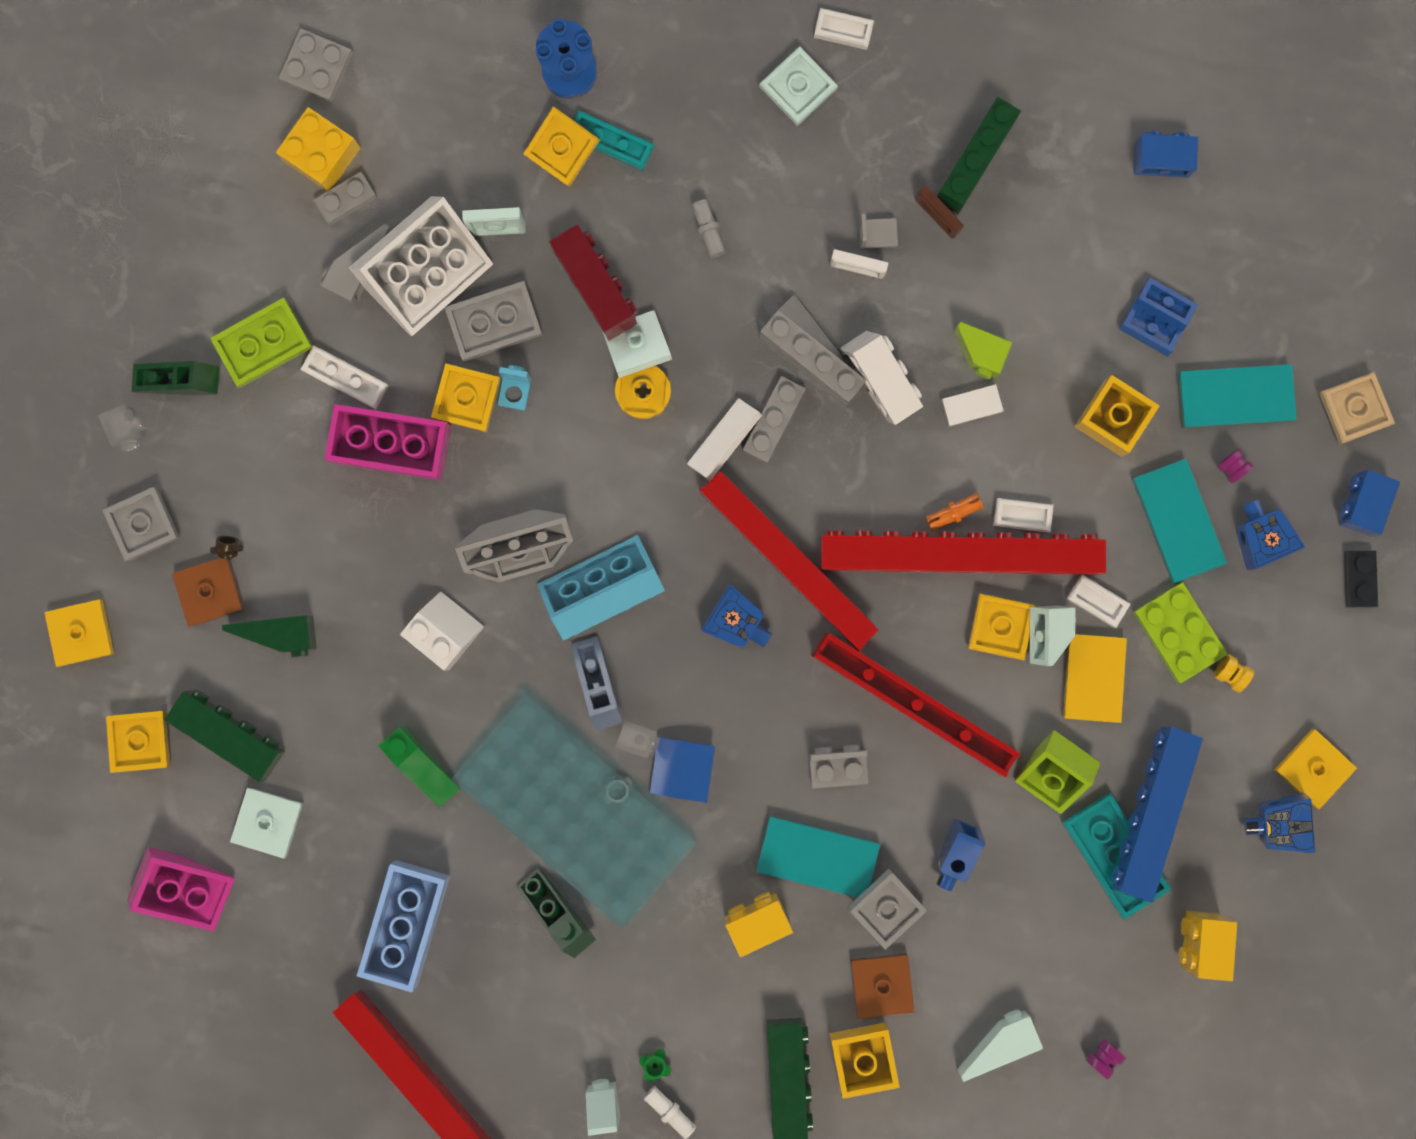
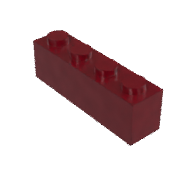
M577 224L549 241L554 254L608 341L637 325L634 314L638 313L635 305L630 298L626 300L623 298L620 292L624 289L616 275L610 277L606 269L610 268L602 253L597 255L592 247L596 244L588 231L583 233Z

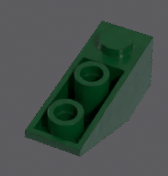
M539 868L517 886L562 952L576 958L596 940L581 917Z

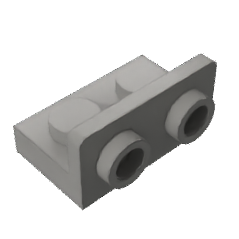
M860 745L843 746V751L832 752V747L815 748V753L809 754L812 788L869 784L867 750H860Z

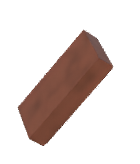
M925 185L918 192L915 201L950 238L954 239L961 232L964 225Z

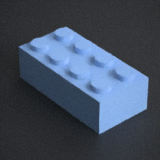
M398 860L389 865L357 977L408 992H413L418 987L450 875Z

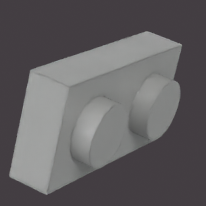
M359 172L315 198L314 202L328 225L331 226L375 200L377 196L363 173Z

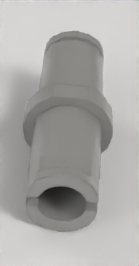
M707 199L693 203L692 207L699 225L698 233L700 236H703L710 258L724 255L726 252L718 231L720 226L714 220Z

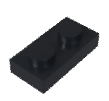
M1345 551L1346 608L1378 607L1377 551Z

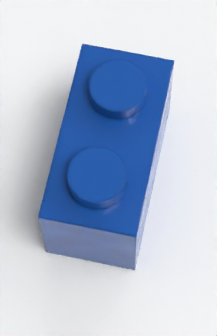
M1160 131L1145 132L1135 142L1134 175L1189 178L1197 170L1198 137L1189 136V133L1177 132L1172 135H1161Z
M1370 470L1354 475L1349 484L1351 492L1348 501H1345L1340 509L1339 516L1342 518L1339 525L1370 537L1382 535L1400 481Z

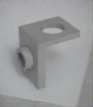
M861 213L858 221L860 249L898 246L896 218L866 220V213Z

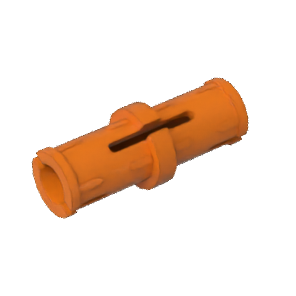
M977 492L956 503L951 501L947 503V507L925 516L931 531L935 532V530L952 522L957 524L962 521L961 518L984 509L981 499H978L979 495Z

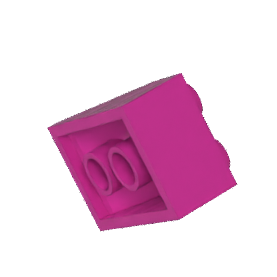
M148 846L127 898L129 909L132 912L214 931L235 878L178 854Z

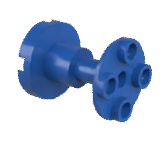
M563 19L553 20L551 24L547 25L540 32L536 41L535 50L542 66V77L549 91L560 98L572 99L571 97L578 95L583 96L592 89L597 78L596 61L592 55L591 37L585 28L576 22Z

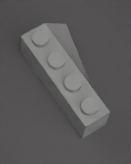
M795 294L777 310L760 331L759 338L845 407L848 406L864 386L866 380L847 364Z

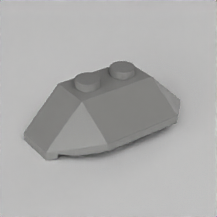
M535 509L479 526L455 545V550L464 573L475 574L495 582H502L553 567L567 547L571 545L573 538L565 514Z

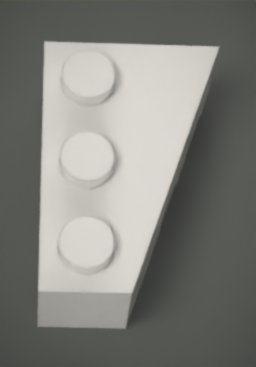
M865 331L839 348L843 356L847 354L856 368L854 371L866 380L865 384L869 389L868 393L887 422L896 425L923 407L919 400L922 397L919 389L914 383H909L905 376L908 374V371L900 360L896 361L891 352L894 350V347L886 336L882 337L880 334Z

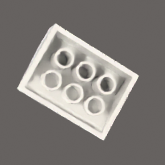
M431 196L354 262L349 269L369 294L410 336H413L488 270L493 263L445 198Z

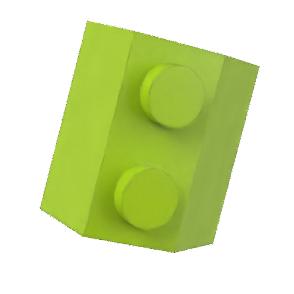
M1053 730L1039 744L1014 782L1059 814H1062L1093 785L1101 763Z

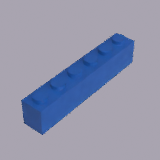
M1161 727V730L1156 733L1153 740L1155 749L1145 766V773L1147 775L1144 785L1142 784L1137 792L1136 799L1138 804L1128 821L1130 830L1127 839H1124L1120 846L1119 853L1121 859L1119 865L1112 872V890L1153 903L1201 748L1202 737L1174 727Z

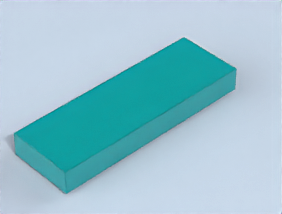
M578 110L574 121L600 139L594 150L644 171L654 149L653 143Z

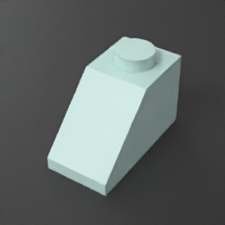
M1030 607V664L1053 666L1075 637L1076 618L1074 607Z
M599 1079L593 1081L592 1085L587 1086L588 1136L618 1131L621 1115L616 1082H609L608 1079Z

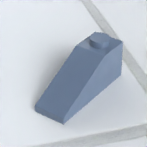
M598 636L571 644L588 713L596 731L624 723Z

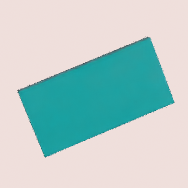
M1292 364L1180 371L1178 373L1182 428L1290 422L1297 420Z
M1187 459L1132 479L1172 583L1227 564Z
M1110 792L1061 821L1121 919H1127L1151 903L1111 889L1113 885L1111 882L1112 872L1119 865L1121 859L1119 853L1120 846L1123 840L1127 839L1130 828L1128 827V819ZM1161 875L1154 901L1172 890L1163 875Z
M770 816L756 872L858 898L871 885L880 843Z

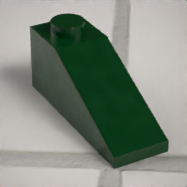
M198 361L133 364L131 392L218 395L219 367Z
M310 615L222 625V631L279 652H291V657L309 656L308 650L317 649L314 618Z

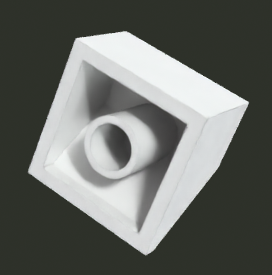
M439 592L415 615L400 635L441 669L447 671L452 668L483 630L484 626L443 592Z

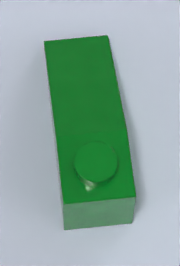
M406 725L398 727L378 745L392 763L439 808L461 789Z

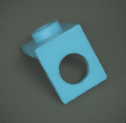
M509 365L508 368L500 367L499 374L503 379L498 406L525 411L532 378L528 372H525L523 367ZM518 387L521 389L522 397L518 402L513 403L507 400L506 392L509 388Z

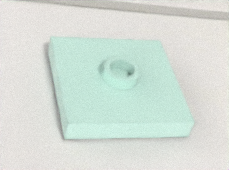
M799 46L759 84V87L798 126L837 90L838 85Z
M519 207L462 211L463 222L472 236L526 233V222Z
M654 310L636 316L637 325L608 341L604 334L619 378L672 360Z
M247 787L230 842L283 859L287 858L303 803Z

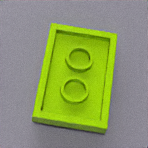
M284 297L210 338L238 388H242L313 347Z
M1183 582L1133 611V614L1177 684L1183 683L1228 655Z

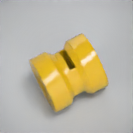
M1228 654L1217 666L1213 677L1220 682H1227L1230 685V689L1240 693L1248 686L1255 671L1247 665L1242 666L1238 663L1237 658Z

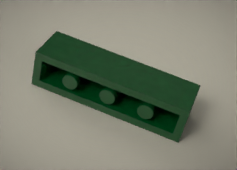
M998 96L937 195L947 208L957 214L961 212L1021 113L1020 109Z
M197 689L194 691H183L164 720L256 781L267 780L285 751L279 748L280 743L270 736L265 735V737L257 734L255 732L257 728L245 720L239 722L231 717L233 712L222 705L214 706L208 702L209 696Z
M801 1018L767 1019L773 1139H808V1131H813L812 1113H807L806 1102H812L811 1085L805 1084V1073H810L809 1055H804L803 1044H809L808 1027L802 1026Z

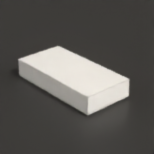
M820 8L814 38L867 50L874 20Z
M834 249L830 265L831 267L882 279L886 274L888 262Z
M996 384L941 400L948 427L1004 411Z
M997 498L993 527L1051 533L1054 505Z
M1084 575L1079 576L1066 598L1113 628H1117L1130 606V603Z

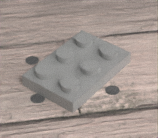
M524 281L445 307L463 362L543 335Z

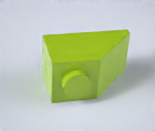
M959 322L954 333L969 368L976 370L975 374L984 379L996 378L1001 373L1013 342Z

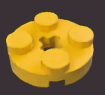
M655 365L621 378L618 377L615 384V396L622 411L630 417L643 420L651 419L662 414L669 404L671 385L665 373ZM641 384H646L647 389L651 390V393L647 394L645 398H640V395L635 393V389L640 388Z

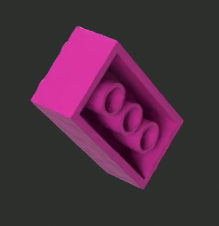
M334 404L324 460L336 465L442 482L451 426L443 421Z

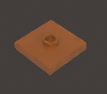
M218 558L172 573L188 627L244 610L229 559Z
M907 953L851 959L858 1019L915 1013Z

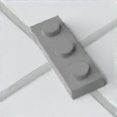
M783 376L780 377L761 414L762 416L757 421L743 448V452L766 464L769 462L806 388Z

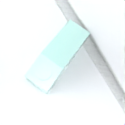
M1020 1010L1008 1012L1004 1015L1005 1019L996 1023L957 1069L963 1082L1043 1049L1033 1022L1025 1010L1022 1012Z

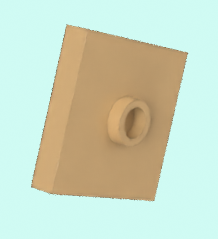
M1375 372L1319 392L1339 445L1395 424Z

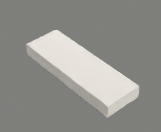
M314 345L300 369L375 410L389 387L385 382Z
M738 398L689 460L688 466L711 481L762 415L759 411Z

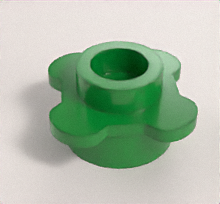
M657 1049L655 1053L650 1055L643 1054L639 1058V1064L643 1066L645 1073L644 1078L648 1082H653L662 1076L667 1077L671 1073V1067L667 1065L665 1059L666 1052L663 1049ZM653 1063H657L658 1067L654 1068L652 1066Z

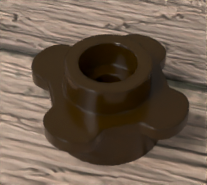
M233 536L217 537L215 547L210 548L211 553L218 554V557L222 559H232L238 556V552L243 551V546L239 545V539Z

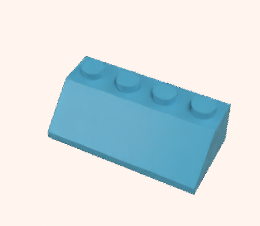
M638 535L537 584L550 619L563 641L665 591Z

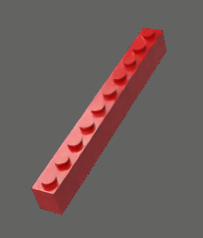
M828 530L827 535L820 537V571L1106 574V539H1098L1097 534H1081L1080 539H1069V534H1052V539H1041L1040 533H1025L1024 538H1013V533H996V538H985V533L981 532L968 533V537H957L956 532H940L939 537H928V532H911V537L900 536L899 531H884L883 536H872V531H855V536H844V531Z

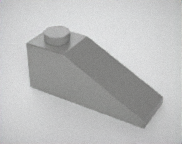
M382 225L334 260L331 267L328 266L322 274L321 287L326 292L357 307L365 288L349 267L392 231L390 226Z

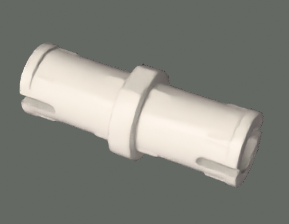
M653 1086L646 1093L644 1100L661 1116L660 1120L662 1122H668L684 1139H687L694 1132L696 1125L681 1112L680 1106L676 1102L672 1103L656 1086Z

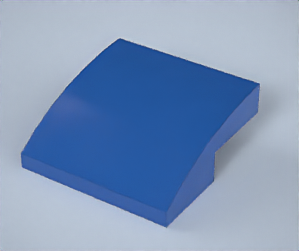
M1149 277L1119 330L1168 357L1172 353L1183 330L1188 326L1198 304Z
M658 737L650 793L707 803L715 746Z

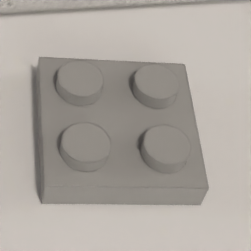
M300 28L278 79L284 84L332 103L353 52L345 46Z
M157 487L147 489L102 510L121 554L127 562L180 539Z
M890 869L884 872L847 907L885 950L927 912Z

